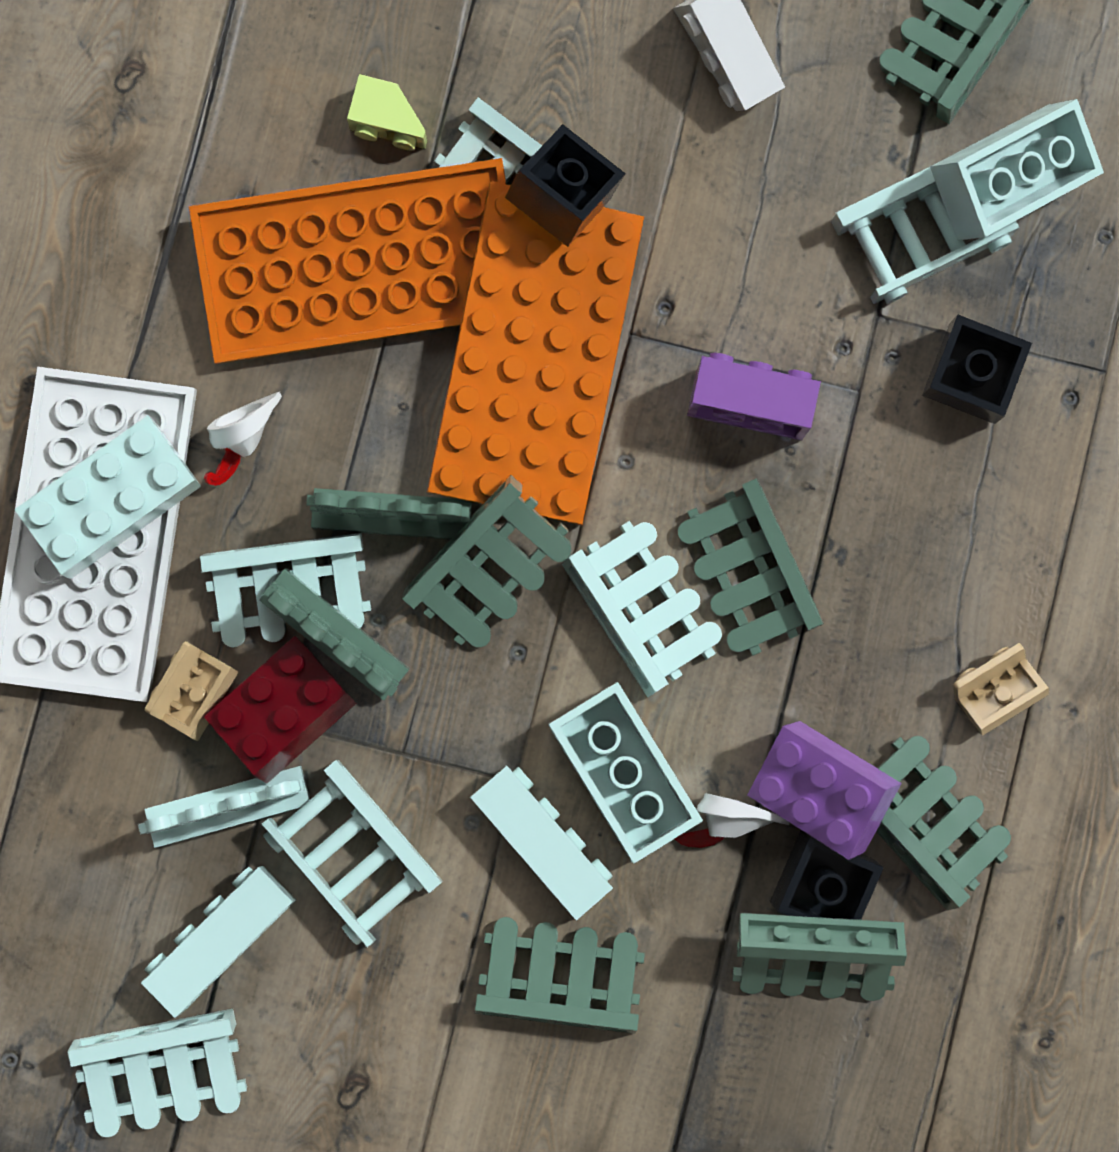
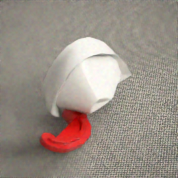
M280 392L233 410L209 424L207 430L211 445L215 449H225L226 453L215 473L208 472L205 474L204 480L208 485L216 486L225 483L235 473L240 464L241 456H249L256 449L265 424L272 410L282 397Z
M705 793L704 798L698 804L697 812L706 813L708 829L683 833L676 837L675 840L687 847L703 848L715 845L723 840L724 837L737 838L772 822L789 825V822L777 814L746 803Z

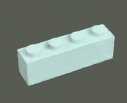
M506 766L470 798L577 921L613 889L607 882L613 875L598 858L592 863L586 858L581 850L587 845L572 828L566 832L561 829L555 822V819L560 814L545 797L539 802L529 792V789L534 784L519 767L511 771Z
M250 866L246 868L232 882L237 889L230 896L224 899L219 895L203 911L207 918L197 928L190 924L174 939L178 947L168 957L160 953L144 969L149 975L141 984L174 1018L181 1015L296 901L264 866L258 867L255 871Z

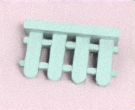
M478 97L469 108V111L476 118L470 125L463 121L458 128L464 133L447 157L439 154L434 161L440 165L439 168L475 162L485 149L494 156V159L502 158L507 183L512 175L518 173L523 167L521 163L526 157L531 158L542 145ZM495 133L506 140L502 148H499L490 141Z
M628 521L620 527L623 532L622 535L601 548L597 542H594L587 547L590 555L586 556L581 549L569 556L562 566L646 696L650 697L669 684L665 679L667 675H669L672 681L682 676L683 674L679 668L700 654L703 655L705 660L715 655L716 653L712 646L720 641L722 631L713 622H706L698 627L691 616V613L700 605L698 593L693 589H684L676 593L669 580L678 572L679 566L677 561L668 555L655 560L647 547L651 546L657 538L655 527L647 522L633 527L631 522ZM637 554L645 567L622 581L614 568ZM603 575L612 587L609 590L600 578ZM659 587L666 601L643 614L636 601ZM626 609L633 622L629 623L621 610ZM681 621L688 634L665 648L657 635L676 622ZM647 642L655 653L654 656L651 657L643 643Z
M362 533L203 554L200 556L202 572L212 571L213 581H206L207 592L215 591L219 621L211 622L213 632L221 631L224 644L233 648L240 646L245 641L246 628L260 626L263 638L269 642H277L282 639L286 632L285 621L259 601V599L282 572H278L276 562L291 561L293 570L289 571L320 596L319 577L334 575L338 605L332 606L361 628L365 619L364 612L371 611L370 600L362 601L358 574L359 571L366 570L365 560L357 561L355 553L362 551L364 548ZM331 555L332 565L317 566L316 557ZM252 566L253 575L238 577L237 568ZM255 586L259 615L244 617L240 587Z
M298 766L281 771L267 784L258 778L146 808L144 810L147 820L145 823L138 824L140 834L151 833L154 848L301 808L310 800L302 767Z
M228 1009L74 1040L68 1049V1056L71 1067L78 1065L83 1067L82 1070H77L76 1078L78 1083L86 1082L91 1109L84 1112L86 1123L94 1122L95 1129L99 1135L112 1137L121 1126L120 1116L134 1114L139 1127L152 1129L161 1118L160 1108L174 1106L176 1115L183 1121H192L199 1115L201 1109L200 1100L214 1098L217 1108L223 1113H232L237 1110L241 1101L240 1092L247 1091L246 1079L237 1080L232 1052L239 1051L238 1040H229V1035H233L236 1027L234 1010ZM203 1041V1046L189 1048V1043ZM163 1049V1054L149 1056V1051ZM123 1058L122 1062L109 1064L108 1059ZM206 1058L212 1085L198 1088L192 1060ZM166 1066L172 1093L158 1096L152 1068ZM126 1074L131 1101L118 1104L112 1076Z

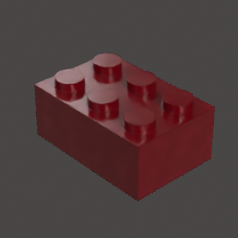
M294 636L206 714L204 718L251 773L267 784L357 703L314 654Z

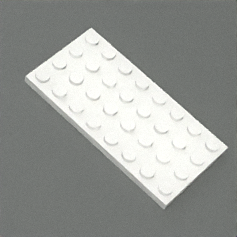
M37 367L15 509L147 415L158 425L186 464L197 390L192 387ZM180 502L72 579H68L59 573L17 512H14L0 601V683L148 703L152 691Z

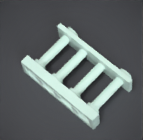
M930 167L836 212L831 221L838 236L847 231L851 235H856L882 286L877 288L870 298L873 304L883 299L887 304L893 303L908 294L906 288L989 248L991 253L1001 250L1012 243L1010 237L1019 228L1015 221L993 234L979 238L967 245L963 240H957ZM916 197H919L920 201L926 202L951 250L950 253L932 262L904 211L907 208L905 203ZM882 214L886 218H891L916 267V270L897 279L870 229L872 225L870 220Z
M335 760L324 769V772L329 776L324 782L326 786L280 826L272 818L264 821L262 825L266 828L267 832L263 837L277 853L284 849L346 922L342 929L356 945L363 942L369 947L376 940L368 931L415 889L419 892L425 888L430 893L443 881L339 760ZM346 796L355 806V809L350 812L352 817L305 857L290 838L336 798L341 800ZM372 826L382 838L377 842L379 847L331 887L316 869L361 829L368 830ZM398 857L408 868L403 873L405 877L357 918L342 899L388 859L393 861Z

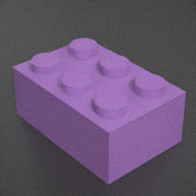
M710 353V357L702 356L696 370L687 416L802 441L812 427L821 381L812 380V374L800 370H789L788 374L772 371V365L763 362L750 361L749 366L733 363L734 358L732 356L722 353Z
M801 721L782 727L747 796L849 860L866 851L902 783Z

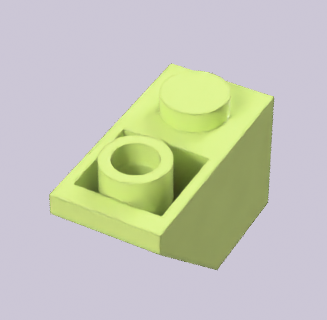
M359 74L347 117L350 130L355 131L354 134L357 137L369 141H376L377 137L392 140L394 146L404 150L412 151L415 150V147L425 149L427 144L426 131L398 84Z

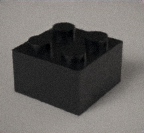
M562 124L518 171L505 198L568 247L610 201L626 173Z
M958 314L947 328L922 396L996 424L1005 417L1032 343Z
M800 830L770 903L778 912L787 916L861 920L884 867L873 858L863 854L848 860Z

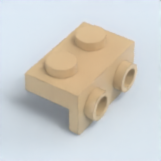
M184 642L179 651L173 655L170 666L159 685L151 692L144 711L164 721L188 737L199 741L209 724L204 716L223 700L239 672L192 644Z
M1020 643L1011 648L1004 647L992 655L990 661L977 669H967L960 674L953 684L956 702L982 736L1049 695V687L1026 659L1025 649Z

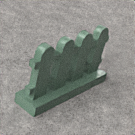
M922 0L923 8L930 14L925 21L911 17L902 23L901 37L909 44L905 51L902 53L897 49L891 48L885 50L880 56V68L888 75L886 83L894 87L897 81L910 87L922 94L919 102L926 106L931 101L936 102V117L950 125L1033 0H984L985 2L979 10L962 0ZM996 7L1000 10L995 18L989 15ZM940 19L964 32L958 41L934 28ZM975 38L978 40V43L974 49H971L968 46ZM919 50L943 63L937 72L913 59ZM954 69L958 73L951 81L947 77Z
M512 475L470 518V522L465 523L412 580L403 593L402 599L413 609L422 601L427 606L423 611L426 616L431 619L437 614L457 632L454 640L460 645L465 641H468L475 647L487 645L491 638V629L484 621L493 612L502 619L513 617L517 612L518 602L511 592L519 584L527 590L533 591L539 589L544 583V572L538 566V563L546 555L556 562L565 561L571 555V543L565 537L568 533V528L562 523L557 528L551 525L534 509L538 502L532 496L526 501L520 497L523 485ZM502 515L507 521L498 530L493 524ZM515 528L538 547L529 557L507 538ZM476 544L480 550L471 559L466 553ZM488 557L511 575L503 585L480 567ZM449 573L454 578L444 587L440 581ZM462 585L484 604L476 614L454 595Z
M757 478L742 485L745 494L736 497L734 491L724 494L727 502L701 514H699L697 508L687 511L690 519L681 523L678 528V536L681 541L687 544H695L701 541L706 552L705 556L700 557L695 562L694 571L696 575L703 580L717 577L723 591L715 594L711 599L712 611L719 616H727L733 613L739 625L738 628L733 629L727 636L729 648L735 652H743L750 649L752 656L762 652L759 644L787 632L789 639L798 636L799 633L796 627L806 624L807 629L812 630L824 624ZM756 516L762 530L752 533L747 519ZM738 524L743 538L716 550L710 536ZM773 552L778 566L772 569L768 568L763 555ZM754 560L760 574L732 586L726 572ZM786 588L790 589L795 602L789 605H785L780 591ZM770 596L776 610L748 622L742 608Z
M314 488V495H307L306 505L310 506L312 511L311 528L316 530L451 540L465 523L470 522L473 502L450 498Z
M286 568L264 591L263 596L259 599V601L382 700H385L388 695L392 697L398 689L397 686L400 680L409 671L408 666Z
M914 736L904 742L899 737L891 744L896 751L877 769L899 782L914 770L923 781L904 799L898 792L896 793L891 802L894 808H888L876 832L946 910L960 908L970 898L964 888L967 887L970 891H974L980 885L975 877L993 860L1000 864L1008 857L1003 850L1010 844V832L1001 825L993 826L985 831L976 821L984 811L982 801L972 795L958 801L949 791L957 781L955 771L949 766H940L931 771L923 763L922 760L927 757L930 751L929 743L925 738ZM941 800L949 811L930 829L921 817ZM910 827H913L914 830L921 836L920 839H918L912 833V831L909 829ZM968 830L976 841L957 859L948 847ZM938 857H940L942 861L948 866L947 869H945L940 864V862L937 860Z
M740 913L737 957H743L741 967H733L732 981L740 982V989L748 994L759 993L764 989L765 983L780 984L781 993L787 996L802 994L806 985L820 986V993L826 998L841 997L845 992V988H858L863 999L868 1001L879 1000L884 997L886 990H894V976H889L891 967L905 965L907 953L904 922ZM769 959H783L782 970L768 969ZM810 961L824 962L822 972L808 971ZM851 963L864 964L862 974H849Z
M509 917L497 920L494 925L493 934L485 933L484 944L492 945L488 975L480 974L478 984L486 986L485 995L477 994L475 1014L630 1034L637 1032L639 1014H631L630 1010L631 1005H639L640 994H633L632 992L636 963H644L645 953L637 952L638 942L633 934L628 932L620 933L613 942V949L597 947L598 937L596 932L589 927H583L576 931L573 944L557 942L558 931L552 923L543 922L535 928L533 939L517 937V923ZM516 948L532 950L528 980L512 978ZM556 953L571 955L568 985L552 983ZM596 958L611 960L608 990L592 988ZM510 989L526 991V999L509 998ZM551 994L566 996V1004L550 1003ZM591 999L606 1001V1010L590 1008Z

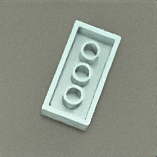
M1078 99L1046 105L930 166L957 240L987 237L1104 173Z
M147 415L14 510L59 573L68 579H72L196 491L201 485L158 425Z
M618 682L548 725L633 864L703 821Z

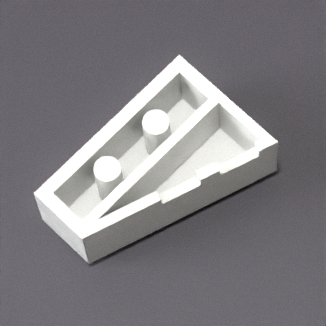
M686 0L673 8L700 52L705 66L719 83L720 95L729 108L733 106L735 111H745L785 88L741 0Z

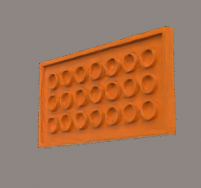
M502 158L189 206L214 363L221 364L460 326L489 184L491 181L506 184Z
M491 181L485 202L426 493L483 505L503 482L512 475L523 485L520 497L526 501L532 496L538 502L534 509L542 517L583 525L644 216L603 207L567 247L505 198L511 185Z

